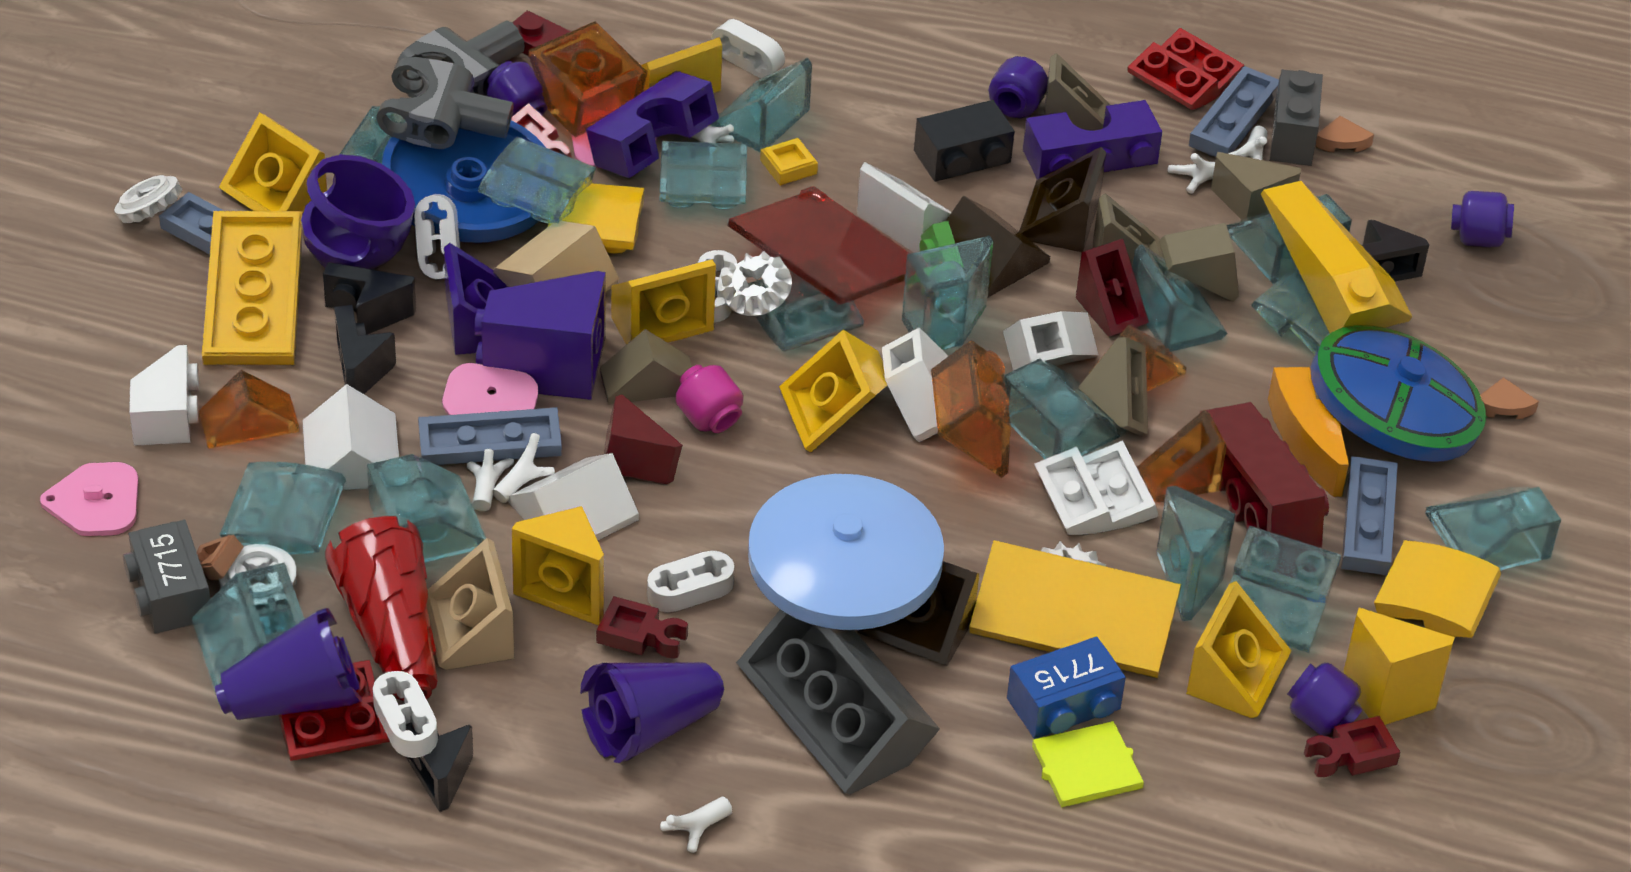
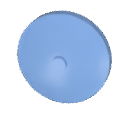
M829 474L793 483L768 499L756 514L750 529L748 546L749 567L754 581L761 592L785 613L820 627L839 630H862L896 622L916 611L927 601L937 587L942 572L944 543L940 527L934 516L912 494L894 484L873 477L855 474Z

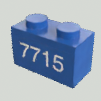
M1096 636L1012 665L1010 667L1007 699L1032 737L1037 739L1052 733H1062L1074 725L1094 718H1104L1111 715L1114 711L1120 710L1126 677L1103 643Z

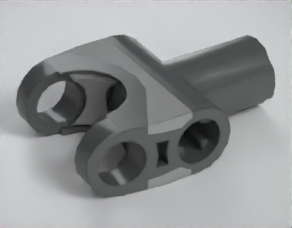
M508 20L468 41L448 27H441L408 46L401 53L397 62L406 57H420L458 64L468 69L474 77L475 83L471 93L487 96L488 78L500 64L522 53L525 45L518 28ZM407 70L401 72L403 77L408 80L418 81L422 79L416 72H407Z
M406 57L396 63L391 75L392 82L397 89L408 94L411 98L388 99L380 105L376 116L377 123L386 134L434 149H445L453 145L459 129L504 139L507 138L514 103L471 93L475 82L472 73L468 69L458 64L420 57ZM405 70L413 71L422 79L418 81L408 80L403 77L401 72ZM386 113H396L402 116L406 122H393L387 117Z

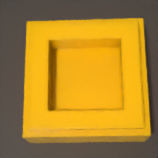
M799 138L761 149L760 161L780 186L817 174L818 162Z

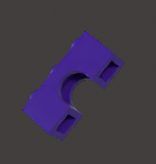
M675 71L588 127L586 132L595 166L630 178L660 158L655 140L656 137L666 134H678L691 138L718 120L719 115L712 84L710 81Z
M1146 100L1106 106L1103 129L1095 131L1084 130L1075 126L1066 112L1026 118L1023 152L1037 180L1099 147L1106 151L1104 172L1158 164L1163 131Z

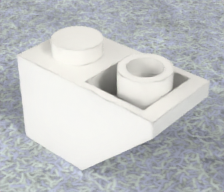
M1060 311L1021 319L1003 331L1014 374L1099 356L1089 316L1086 312Z
M920 328L883 346L882 355L885 381L913 437L918 442H921L956 424L950 357Z
M187 345L176 346L130 380V420L134 445L190 443V424L199 423L198 396H191V391H199V371L197 363L189 364Z

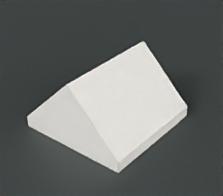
M864 162L860 168L857 216L921 257L919 243L922 240L921 235L932 224L946 221L951 211L903 180Z
M346 384L303 419L307 493L401 486L396 416L394 412Z
M613 453L585 458L511 494L508 503L524 520L582 506L597 540L639 520L638 510Z

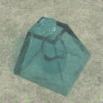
M1508 487L1428 506L1425 511L1426 516L1446 547L1486 560L1498 566L1500 570L1551 558L1561 523V518L1540 487Z

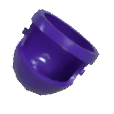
M340 154L322 159L312 169L307 178V191L311 201L305 206L301 218L302 233L306 247L324 268H326L328 262L371 270L385 265L402 249L410 232L415 213V201L412 190L399 175L383 164L368 158ZM325 173H333L334 178L331 187L322 193L318 178Z

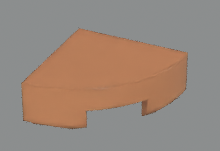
M1339 116L1318 133L1315 147L1333 153L1335 148H1354V152H1360L1372 146L1374 134Z
M1504 377L1480 394L1485 405L1486 416L1494 418L1495 414L1516 415L1515 419H1523L1536 413L1539 403L1538 400Z
M234 534L199 546L197 555L207 579H222L244 546Z

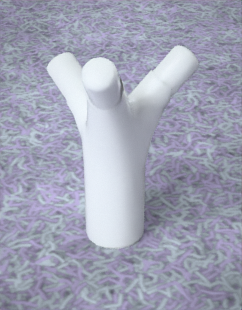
M731 124L725 127L707 126L692 137L702 142L708 150L710 160L716 161L718 159L716 143L732 144L734 137L728 134L734 131V126Z
M1255 126L1251 130L1247 143L1237 151L1228 154L1262 160L1264 145L1267 143V130L1262 126Z
M1193 153L1190 157L1195 164L1168 166V173L1193 177L1186 188L1190 194L1194 193L1200 184L1213 178L1215 162L1203 160L1197 153Z
M536 433L531 434L529 443L516 465L493 489V495L498 501L506 503L511 494L517 492L522 485L530 480L555 474L554 467H537L533 462L540 435Z
M485 449L482 467L475 462H468L467 468L474 473L476 478L472 506L478 511H488L491 508L496 481L505 469L513 466L515 463L514 459L508 458L493 465L494 451L492 449Z
M722 796L691 813L681 816H667L666 821L660 823V828L663 832L671 830L688 831L690 834L687 850L694 853L697 851L699 839L704 830L731 815L732 806L728 799Z

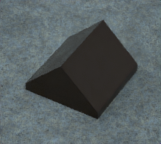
M1099 147L1036 180L1019 232L1034 243L1083 252L1097 210L1098 199L1101 196L1106 151Z
M965 196L961 198L946 220L949 221L964 270L958 277L985 299L1050 263V256L995 212Z
M943 560L942 572L937 587L922 606L896 622L880 627L857 630V633L943 665H948L969 629L977 599L979 573Z

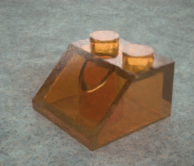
M596 21L529 50L528 57L536 78L542 86V94L549 112L574 137L586 133L588 127L644 91L647 70Z
M970 340L931 369L938 435L1002 478L1008 474L1011 437L1008 408L1009 398L1006 393L1004 378L1005 366L996 353L991 350L986 351Z

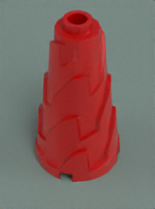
M379 516L356 522L338 532L341 543L336 548L332 546L331 540L328 543L325 551L328 572L344 598L351 617L367 643L375 663L379 664L383 674L391 671H402L412 675L418 682L427 700L432 695V690L437 687L438 680L434 656L437 652L427 609L429 594L426 585L427 573L421 536L417 527L409 520H407L408 525L406 528L400 527L397 516ZM393 693L396 699L404 701V698H400L397 693Z

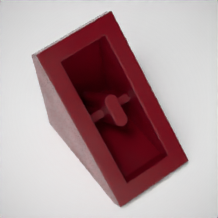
M1119 239L1081 252L1076 299L1107 336H1113L1149 323L1124 240Z
M616 396L606 433L604 454L613 453L622 476L662 484L673 482L683 445L625 396Z

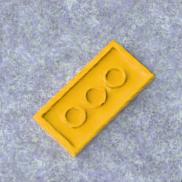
M213 211L202 346L203 365H295L303 237L301 227L302 211Z
M993 540L970 622L969 632L1047 652H1053L1097 636L1120 669L1158 678L1181 584Z

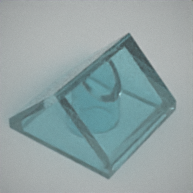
M807 57L757 80L719 113V119L710 125L712 127L733 125L734 131L728 135L733 136L734 140L761 153V149L771 146L810 110L811 61Z
M1140 244L1135 249L1132 269L1149 320L1147 326L1165 353L1222 340L1228 334L1195 283L1168 271L1165 260L1144 245Z
M1170 486L1166 489L1156 553L1167 581L1181 584L1177 608L1182 621H1189L1194 618L1224 579L1236 514L1178 486Z

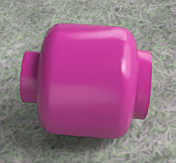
M695 365L681 376L679 380L681 385L676 392V403L697 430L720 433L737 422L742 415L741 406L743 405L744 395L721 366L709 365L702 367L701 365Z

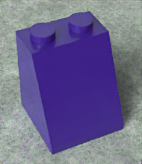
M594 271L489 291L485 309L478 308L475 318V336H482V342L479 341L477 346L476 364L527 373L536 381L538 394L592 400L606 338V272Z

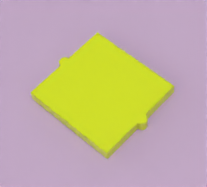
M1114 721L1033 739L1032 747L1043 768L1041 777L1049 781L1061 808L1143 788L1144 781L1132 759L1134 751L1132 748L1126 747Z

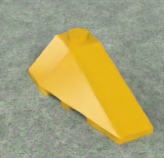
M1302 181L1262 191L1261 196L1329 333L1354 325L1386 328L1411 320L1412 315L1392 277Z

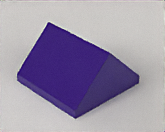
M448 243L444 247L445 293L455 355L476 353L479 341L482 342V336H475L477 309H485L489 291L507 288L508 286L494 273V270L455 245Z

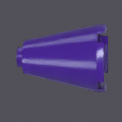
M329 608L316 611L221 673L222 683L215 686V692L224 714L233 712L237 720L352 706L362 701V697L356 692V690L360 689L344 638L333 637L330 626L337 624Z
M703 662L596 664L585 671L581 682L580 694L588 692L589 707L581 709L583 721L597 751L604 758L614 756L616 758L614 762L621 763L636 757L715 711L719 707L724 694L723 681L717 671Z

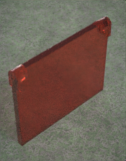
M815 186L803 189L800 194L729 218L727 225L762 251H765L769 256L773 258L780 256L789 270L839 305L905 280L910 282L919 273L928 269V266L921 259L903 249Z

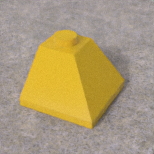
M712 259L612 285L611 318L626 345L645 329L667 343L714 331L716 264Z
M843 329L783 382L779 388L804 448L812 452L883 390L887 383L884 377L883 361L878 350Z

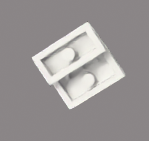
M1123 440L1083 457L1076 446L1034 464L1067 535L1095 534L1125 528L1159 516L1156 504Z

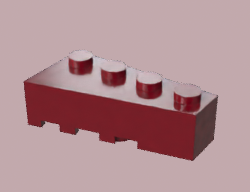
M1252 402L1200 411L1198 450L1219 491H1226L1230 506L1229 511L1235 522L1245 521L1250 535L1247 537L1246 544L1252 555L1263 556L1265 567L1262 568V575L1267 585L1319 576L1321 574L1324 516H1327L1329 513L1328 497L1324 489L1316 485L1309 476L1305 465L1297 461L1290 452L1287 442L1279 438L1272 429L1270 421L1260 414Z

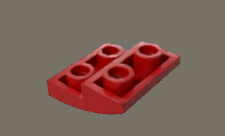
M1179 28L1161 46L1153 42L1127 69L1128 73L1187 108L1194 110L1218 98L1241 71L1244 64L1186 30Z
M370 660L353 663L360 689L356 690V692L362 697L361 702L352 706L278 715L290 761L390 742L374 708L373 685L375 680Z

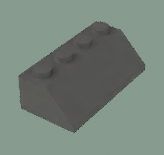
M780 609L736 662L846 794L851 795L908 767L940 730L937 724L855 630L830 629L812 625L796 619Z

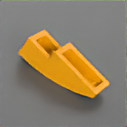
M1274 367L1268 403L1273 420L1283 441L1287 442L1291 453L1297 461L1305 465L1309 475L1333 497H1342L1349 462L1340 422L1328 411L1320 399H1316L1310 367Z

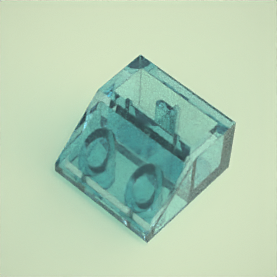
M285 562L236 573L192 617V624L214 692L215 686L222 683L221 673L304 620Z

